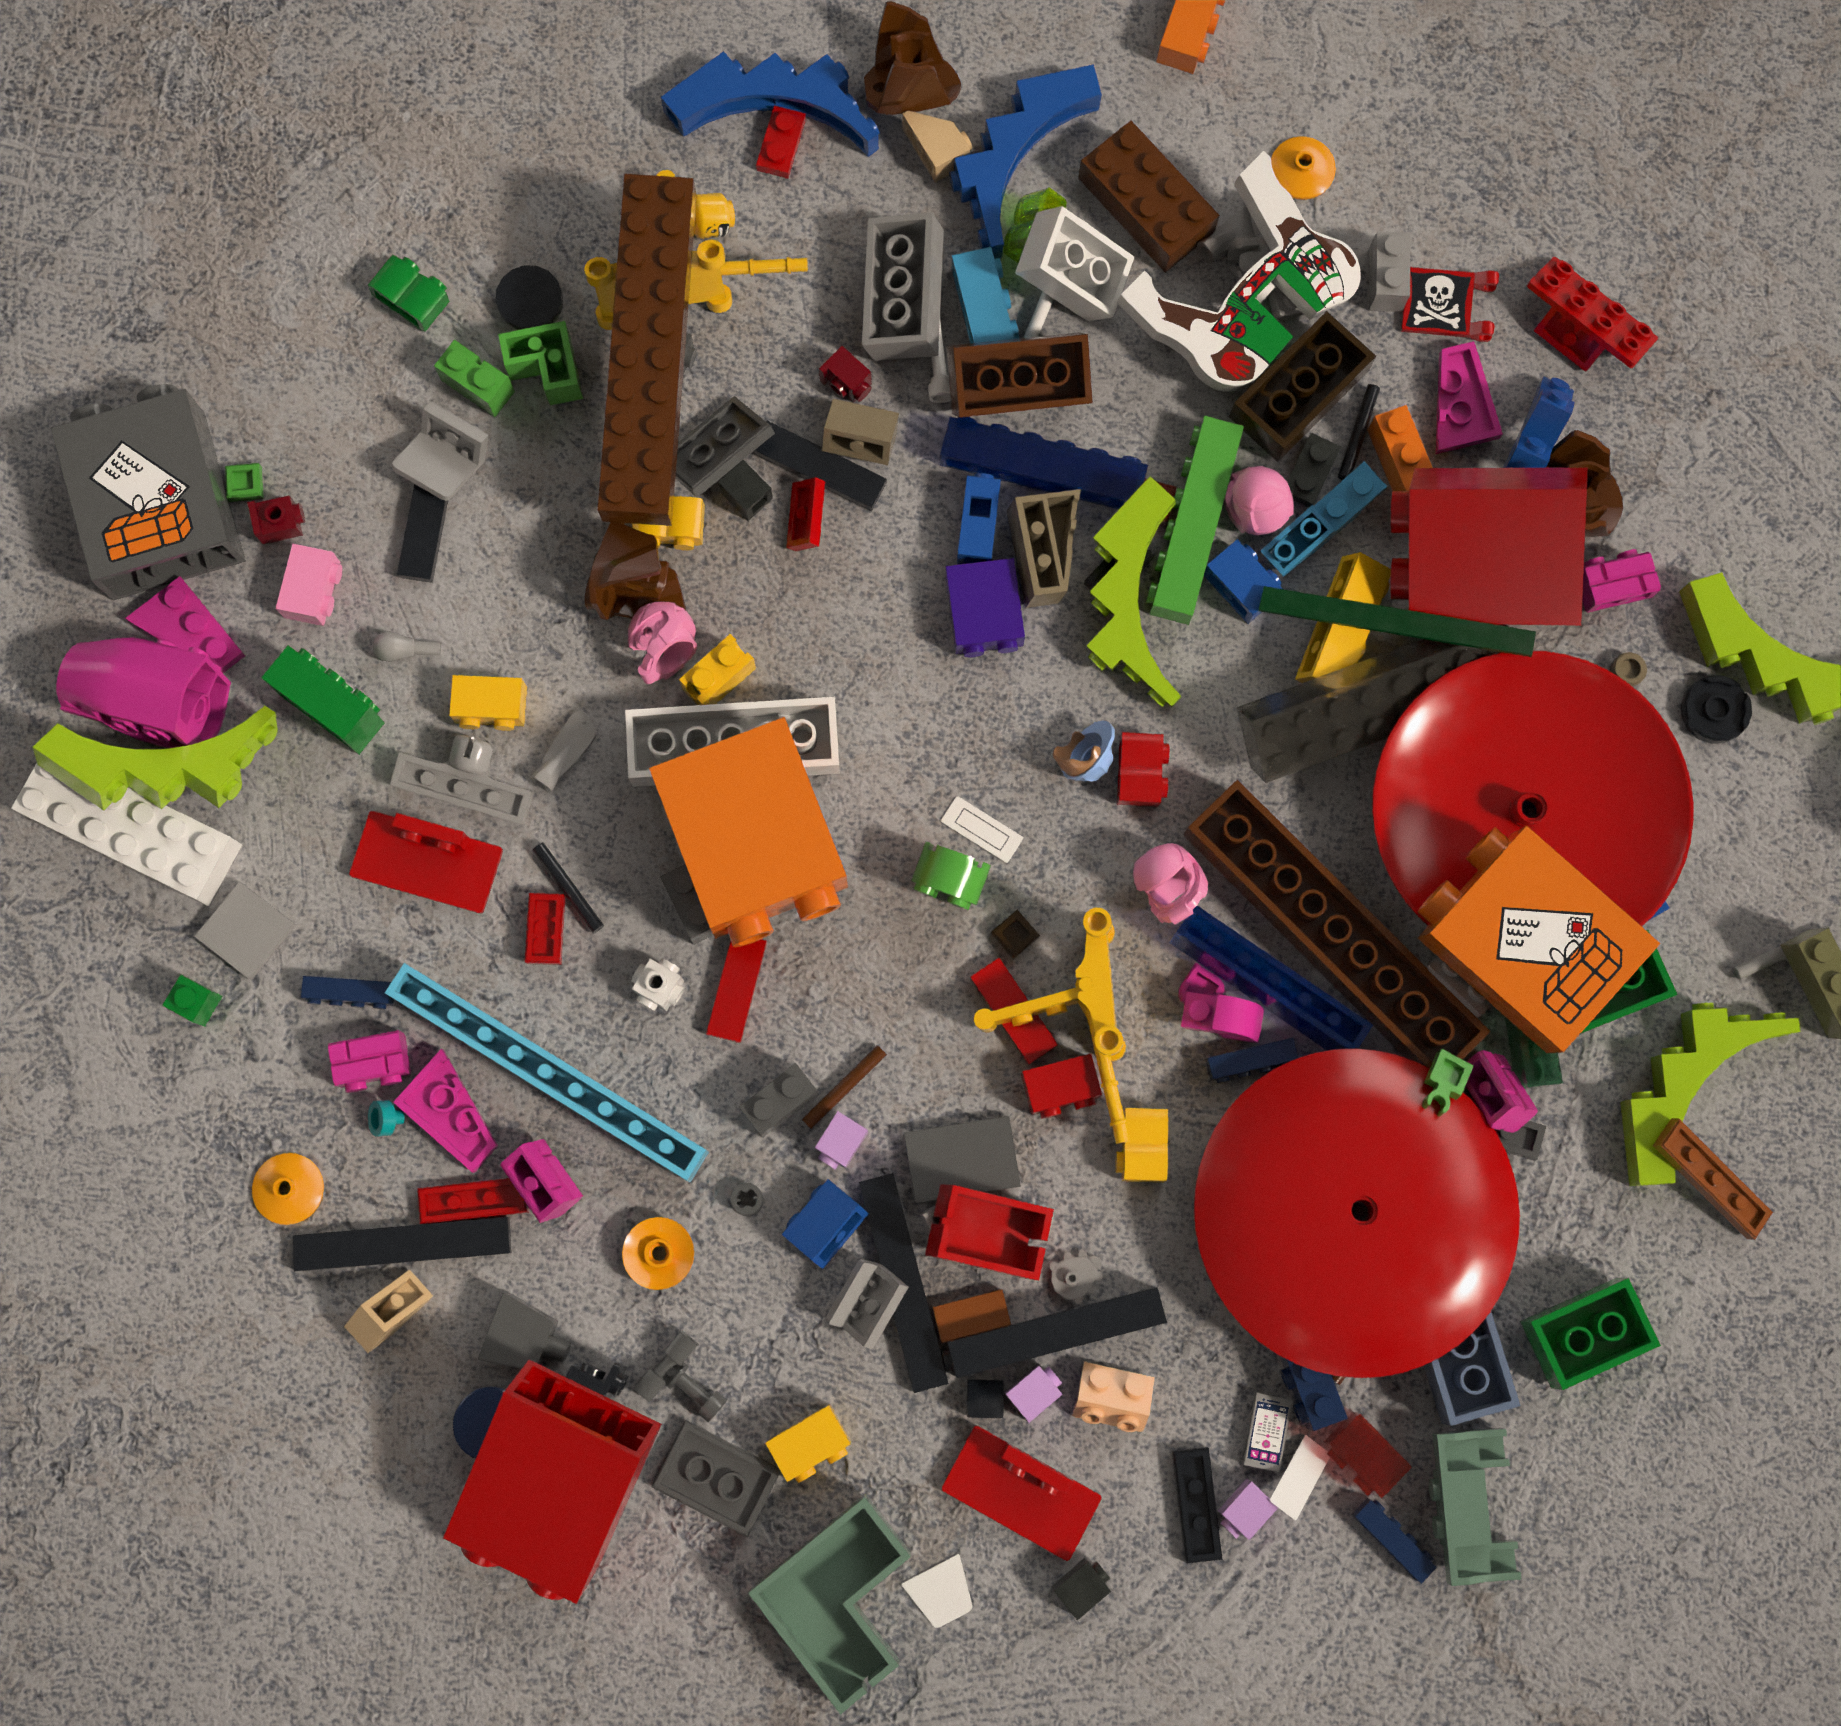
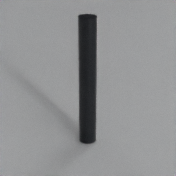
M1367 385L1338 474V478L1341 480L1345 479L1355 469L1380 392V387L1377 385Z
M544 842L534 847L532 850L591 932L594 934L602 929L604 924Z

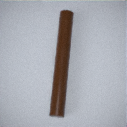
M877 1045L801 1120L812 1129L887 1054Z

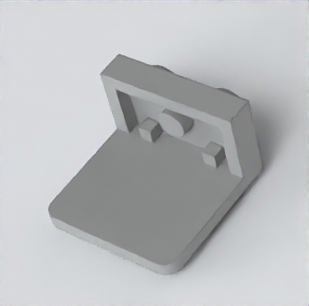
M430 402L423 409L421 432L393 460L392 469L397 474L445 501L450 500L485 462L489 435L477 426L471 425L455 416L451 411Z

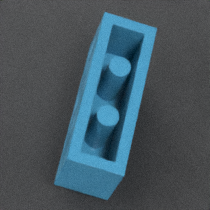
M991 247L952 255L951 270L970 343L1019 339L1016 320H1010L1007 309H1011L1008 289H1002L1000 278H1003L1000 258L994 259Z

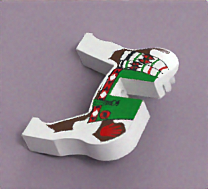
M1265 151L1239 175L1234 185L1271 252L1261 258L1244 274L1222 302L1217 312L1165 299L1155 290L1152 278L1145 271L1120 295L1116 302L1153 340L1159 341L1181 354L1203 383L1223 392H1236L1251 385L1293 338L1261 304L1275 288L1271 282L1309 320L1320 316L1324 311L1348 301L1355 294L1360 283V266L1353 250L1340 240L1313 231L1306 224L1290 193L1277 180L1272 168L1271 157Z

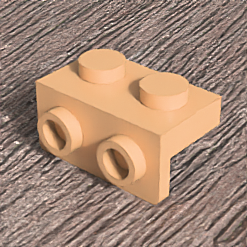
M1084 1362L1081 1369L1073 1417L1080 1418L1089 1424L1102 1423L1116 1426L1125 1432H1143L1150 1416L1155 1377Z

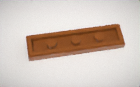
M1671 1118L1653 1144V1147L1746 1239L1755 1240L1773 1212L1679 1118Z

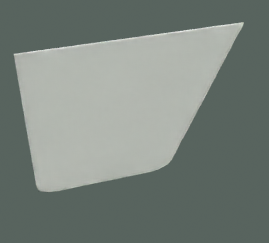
M959 1554L901 1584L935 1628H939L957 1619L973 1608Z

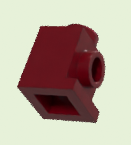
M843 346L819 368L820 382L825 385L830 381L829 386L841 398L846 396L853 403L856 400L861 402L872 389L871 371Z
M290 495L258 503L255 501L247 502L254 535L263 545L303 536L301 524L305 523L304 511L301 504L295 503ZM281 514L278 519H271V516Z

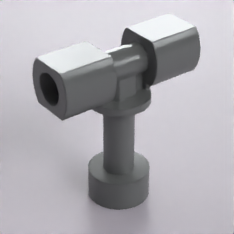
M682 1330L664 1350L666 1356L655 1369L653 1367L649 1368L633 1388L650 1402L664 1385L671 1389L676 1384L702 1407L698 1414L709 1423L726 1403L727 1399L718 1391H715L711 1396L685 1373L689 1366L684 1362L699 1344Z

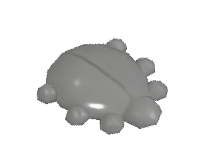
M1084 1250L1078 1252V1257H1073L1072 1253L1066 1252L1064 1260L1060 1261L1059 1264L1053 1262L1049 1267L1052 1271L1051 1282L1055 1292L1064 1299L1073 1300L1075 1304H1081L1083 1302L1082 1297L1087 1293H1096L1097 1288L1093 1284L1095 1281L1103 1279V1274L1097 1271L1102 1266L1101 1259L1095 1255L1087 1258V1252Z

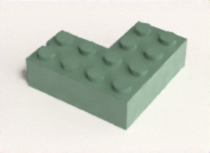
M866 1494L765 1575L748 1592L840 1715L867 1693V1684L864 1681L866 1677H868L869 1684L874 1687L899 1666L897 1655L856 1602L911 1557V1552Z

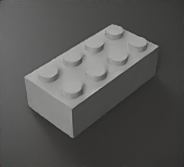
M933 212L868 218L862 346L874 361L938 356L944 229Z

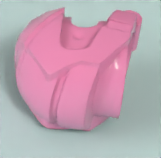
M1257 466L1247 467L1231 474V482L1228 484L1224 506L1230 520L1241 533L1246 532L1252 535L1273 533L1279 530L1288 521L1289 517L1294 514V503L1290 487L1284 477L1277 471Z
M648 603L640 607L630 621L628 628L629 647L633 650L647 651L642 664L638 667V673L646 684H652L663 678L667 680L681 670L697 650V643L694 640L696 635L694 621L687 611L675 603Z
M1167 843L1151 848L1134 864L1133 878L1136 888L1139 891H1145L1148 895L1150 909L1161 923L1172 922L1176 925L1194 913L1193 909L1199 901L1206 897L1208 881L1201 866L1186 849L1178 844Z

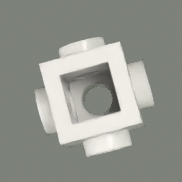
M661 958L659 963L652 959H649L646 965L641 963L631 982L635 983L632 990L639 995L636 1001L653 1011L656 1010L657 1006L665 1011L668 1010L670 1005L675 1006L685 989L682 986L684 983L683 978L677 974L680 968ZM655 976H659L663 980L661 987L657 989L650 986Z

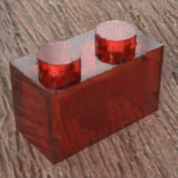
M1353 1411L1348 1416V1419H1345L1324 1441L1330 1449L1326 1455L1341 1470L1347 1466L1356 1477L1352 1482L1367 1497L1373 1493L1382 1499L1412 1468L1358 1412Z

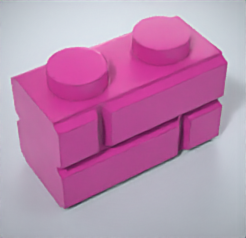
M1632 549L1619 553L1617 559L1605 562L1604 557H1597L1584 563L1583 605L1587 613L1654 597L1661 589L1652 555L1649 552L1638 554L1637 549Z
M399 1030L328 1043L334 1086L345 1087L346 1093L366 1090V1083L380 1081L381 1086L402 1083L401 1076L411 1075L406 1036Z
M1481 1050L1467 1061L1473 1065V1069L1466 1087L1479 1109L1485 1115L1491 1128L1503 1129V1131L1514 1133L1537 1114V1108L1515 1072L1511 1071V1066L1504 1055L1492 1054V1052Z
M544 1139L522 1144L500 1164L539 1223L562 1216L583 1197L557 1157L552 1154V1150Z

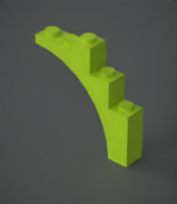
M1150 476L1093 537L1094 542L1097 544L1094 550L1106 562L1110 563L1114 559L1117 563L1090 591V594L1095 598L1091 604L1105 617L1109 613L1114 617L1087 644V648L1091 651L1087 657L1102 671L1106 666L1113 671L1123 662L1126 666L1122 671L1136 684L1142 679L1151 688L1147 694L1161 707L1166 703L1173 707L1181 699V695L1163 676L1149 651L1141 627L1138 604L1140 574L1147 549L1159 525L1176 504L1175 498Z
M1722 572L1691 581L1679 591L1707 667L1719 663L1721 668H1725L1741 662L1753 695L1766 692L1767 697L1787 690L1799 724L1812 720L1814 725H1818L1834 719L1833 713L1841 709V665L1818 661L1795 652L1769 636L1748 616L1735 599Z
M264 705L245 722L219 736L192 745L169 749L123 748L106 745L82 737L57 723L32 748L38 766L103 811L112 802L116 803L121 800L128 787L161 810L170 801H176L182 795L185 786L217 808H220L227 800H233L239 794L242 788L240 768L245 769L252 762L254 754L263 745L267 746L274 740L278 728L276 712Z
M1714 1003L1692 1004V1010L1681 1013L1684 1047L1662 1048L1661 1055L1650 1058L1654 1095L1653 1091L1631 1093L1632 1099L1620 1102L1629 1187L1676 1183L1675 1168L1653 1147V1144L1670 1119L1679 1118L1683 1122L1691 1100L1706 1078L1726 1059L1745 1047L1762 1040L1799 1033V1018L1786 1019L1785 1013L1781 1012L1763 1014V1020L1751 1021L1750 1015L1728 1016L1727 1008L1714 1009Z

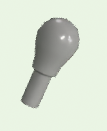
M387 631L382 632L374 639L373 650L380 660L392 662L413 657L414 654L441 655V642L415 641L414 638Z

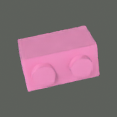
M292 544L275 608L284 618L324 626L326 616L330 617L334 608V597H332L334 585L339 584L342 577V565L332 551Z

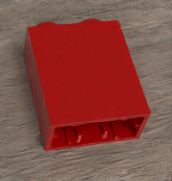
M1588 467L1415 468L1409 491L1392 492L1391 533H1409V558H1392L1390 577L1391 599L1409 600V610L1495 625L1581 626Z
M528 1360L503 1392L443 1539L461 1547L463 1555L474 1564L483 1567L500 1566L526 1579L531 1590L541 1597L551 1600L565 1598L577 1604L600 1566L662 1424L534 1361Z

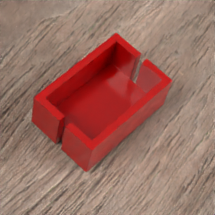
M940 1184L934 1216L939 1217L940 1220L939 1224L932 1223L925 1256L1039 1281L1046 1248L1027 1245L1029 1239L1048 1241L1054 1209L956 1185Z

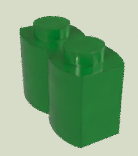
M392 254L369 282V290L385 306L399 313L418 329L426 332L450 302L445 292L447 288L436 277L430 276L427 278L418 273L420 271L419 267L409 258L403 257L400 259Z

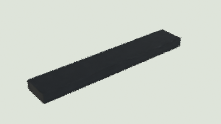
M891 1173L861 1181L859 1185L866 1211L869 1213L868 1219L880 1264L885 1266L909 1287L893 1315L913 1392L917 1393L947 1385L949 1383L894 1174Z
M510 1217L293 1235L294 1272L512 1253Z

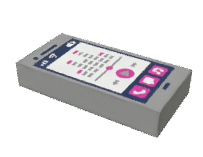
M1255 1392L1242 1461L1243 1465L1280 1472L1292 1405L1291 1399Z

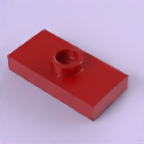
M529 893L525 947L526 964H562L565 913L564 894Z

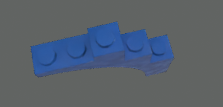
M723 51L661 96L664 114L683 136L720 118L751 111H772L775 105L806 113V117L832 127L854 142L868 157L879 150L878 135L880 132L877 125L870 117L865 119L859 112L856 100L848 93L849 75L847 70L839 61L835 63L828 54L797 75L792 64L788 60L783 62L776 52L746 73L738 60H731Z
M1094 64L1018 80L1016 82V92L1014 95H1011L1014 113L989 118L985 121V132L980 133L983 152L954 158V171L949 172L953 192H959L961 203L970 201L973 219H979L981 229L977 231L980 248L991 247L994 259L1003 257L1004 242L1000 221L1001 205L1006 187L1018 164L1029 150L1053 129L1073 118L1099 110L1102 93Z
M1543 376L1503 468H1546L1552 449L1572 415L1575 403L1572 401L1574 390L1570 389L1568 383L1559 378L1549 379Z

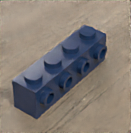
M1279 1356L1284 1369L1280 1370L1281 1377L1286 1389L1293 1391L1297 1404L1293 1405V1408L1301 1426L1305 1425L1307 1429L1316 1431L1348 1419L1332 1375L1313 1371Z

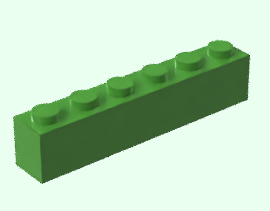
M1204 416L1201 427L1194 425L1189 445L1194 446L1195 449L1192 458L1186 456L1181 476L1186 478L1184 489L1177 488L1174 497L1176 504L1173 508L1178 509L1175 520H1168L1163 539L1169 540L1167 551H1160L1155 571L1161 573L1158 584L1151 582L1146 600V602L1152 604L1149 615L1189 625L1193 617L1244 428L1242 425Z

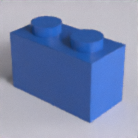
M1237 539L1207 564L1204 577L1245 622L1249 624L1262 613L1259 611V605L1264 586L1278 589L1283 588L1280 586L1281 581L1272 570H1265L1257 561L1258 556L1256 552L1247 544L1243 546Z
M829 1179L814 1189L810 1195V1201L801 1212L794 1214L789 1219L786 1230L782 1233L788 1241L822 1269H824L869 1214Z

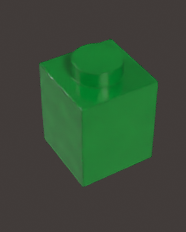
M180 974L162 1006L193 1023L205 1027L223 996Z

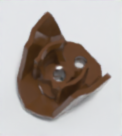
M887 1L884 5L878 30L875 63L864 76L867 106L876 113L897 115L903 114L906 111L917 112L951 104L960 94L961 81L953 67L943 59L933 37L928 19L910 7Z
M1574 430L1553 447L1546 468L1588 467L1585 537L1608 536L1618 524L1623 511L1621 492L1611 473L1610 449L1605 447L1596 437L1579 430Z
M610 522L600 548L595 555L584 596L586 608L588 610H596L600 618L604 620L614 616L632 619L640 607L648 603L652 604L653 602H672L686 611L678 575L675 570L669 568L667 561L659 560L658 542L655 536L633 529L624 523Z

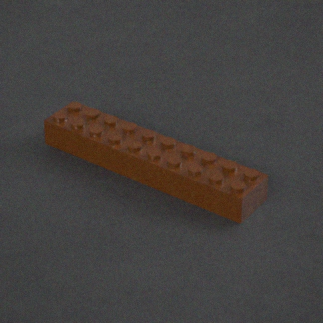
M624 174L597 509L602 522L672 526L697 198L694 178Z
M1238 780L1216 799L1184 832L1183 836L1405 1058L1430 1068L1436 1053L1444 1049L1463 1060L1491 1032Z

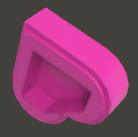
M1195 962L1178 989V997L1185 1005L1187 992L1213 996L1223 995L1224 984L1219 977Z

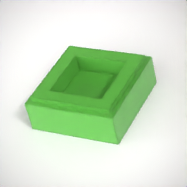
M259 463L225 466L226 498L229 502L264 499L262 466Z

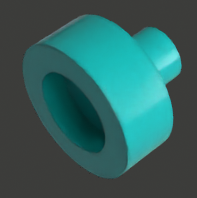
M390 1100L373 1101L369 1106L368 1125L371 1134L375 1137L392 1135L395 1126L403 1124L405 1121L404 1112L402 1110H395Z

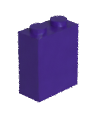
M1014 558L946 566L945 578L956 654H964V657L971 658L984 654V651L998 649V653H1011L1017 651L1018 647L1024 646L1025 633Z

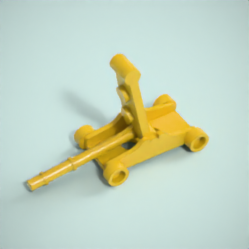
M662 170L656 176L675 177V174L670 170ZM703 241L699 244L697 251H692L689 304L706 302L708 309L712 312H726L732 306V294L730 288L723 284L722 275L750 274L754 276V274L787 272L791 274V272L808 271V259L787 257V259L753 260L752 258L746 261H725L724 248L719 241ZM595 257L587 261L584 271L587 282L596 289L599 301L595 311L597 322L601 328L612 330L617 263L610 264L606 258Z
M1095 907L1087 911L1083 917V925L1086 931L1085 956L1082 963L1075 970L1077 978L1076 988L995 1011H990L986 1008L980 1009L974 1015V1023L982 1032L990 1033L999 1024L1012 1021L1013 1026H1019L1032 1022L1033 1015L1046 1012L1047 1017L1067 1012V1006L1079 1004L1088 1021L1102 1082L1101 1088L1104 1090L1111 1123L1109 1124L1113 1129L1116 1144L1129 1142L1130 1139L1126 1126L1128 1122L1124 1117L1117 1087L1118 1081L1115 1079L1112 1062L1120 1060L1126 1052L1125 1041L1116 1024L1109 944L1114 939L1115 930L1110 914L1103 908Z

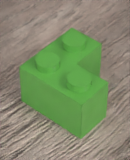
M565 321L498 334L504 366L511 381L541 375L544 391L550 405L583 399L571 336Z

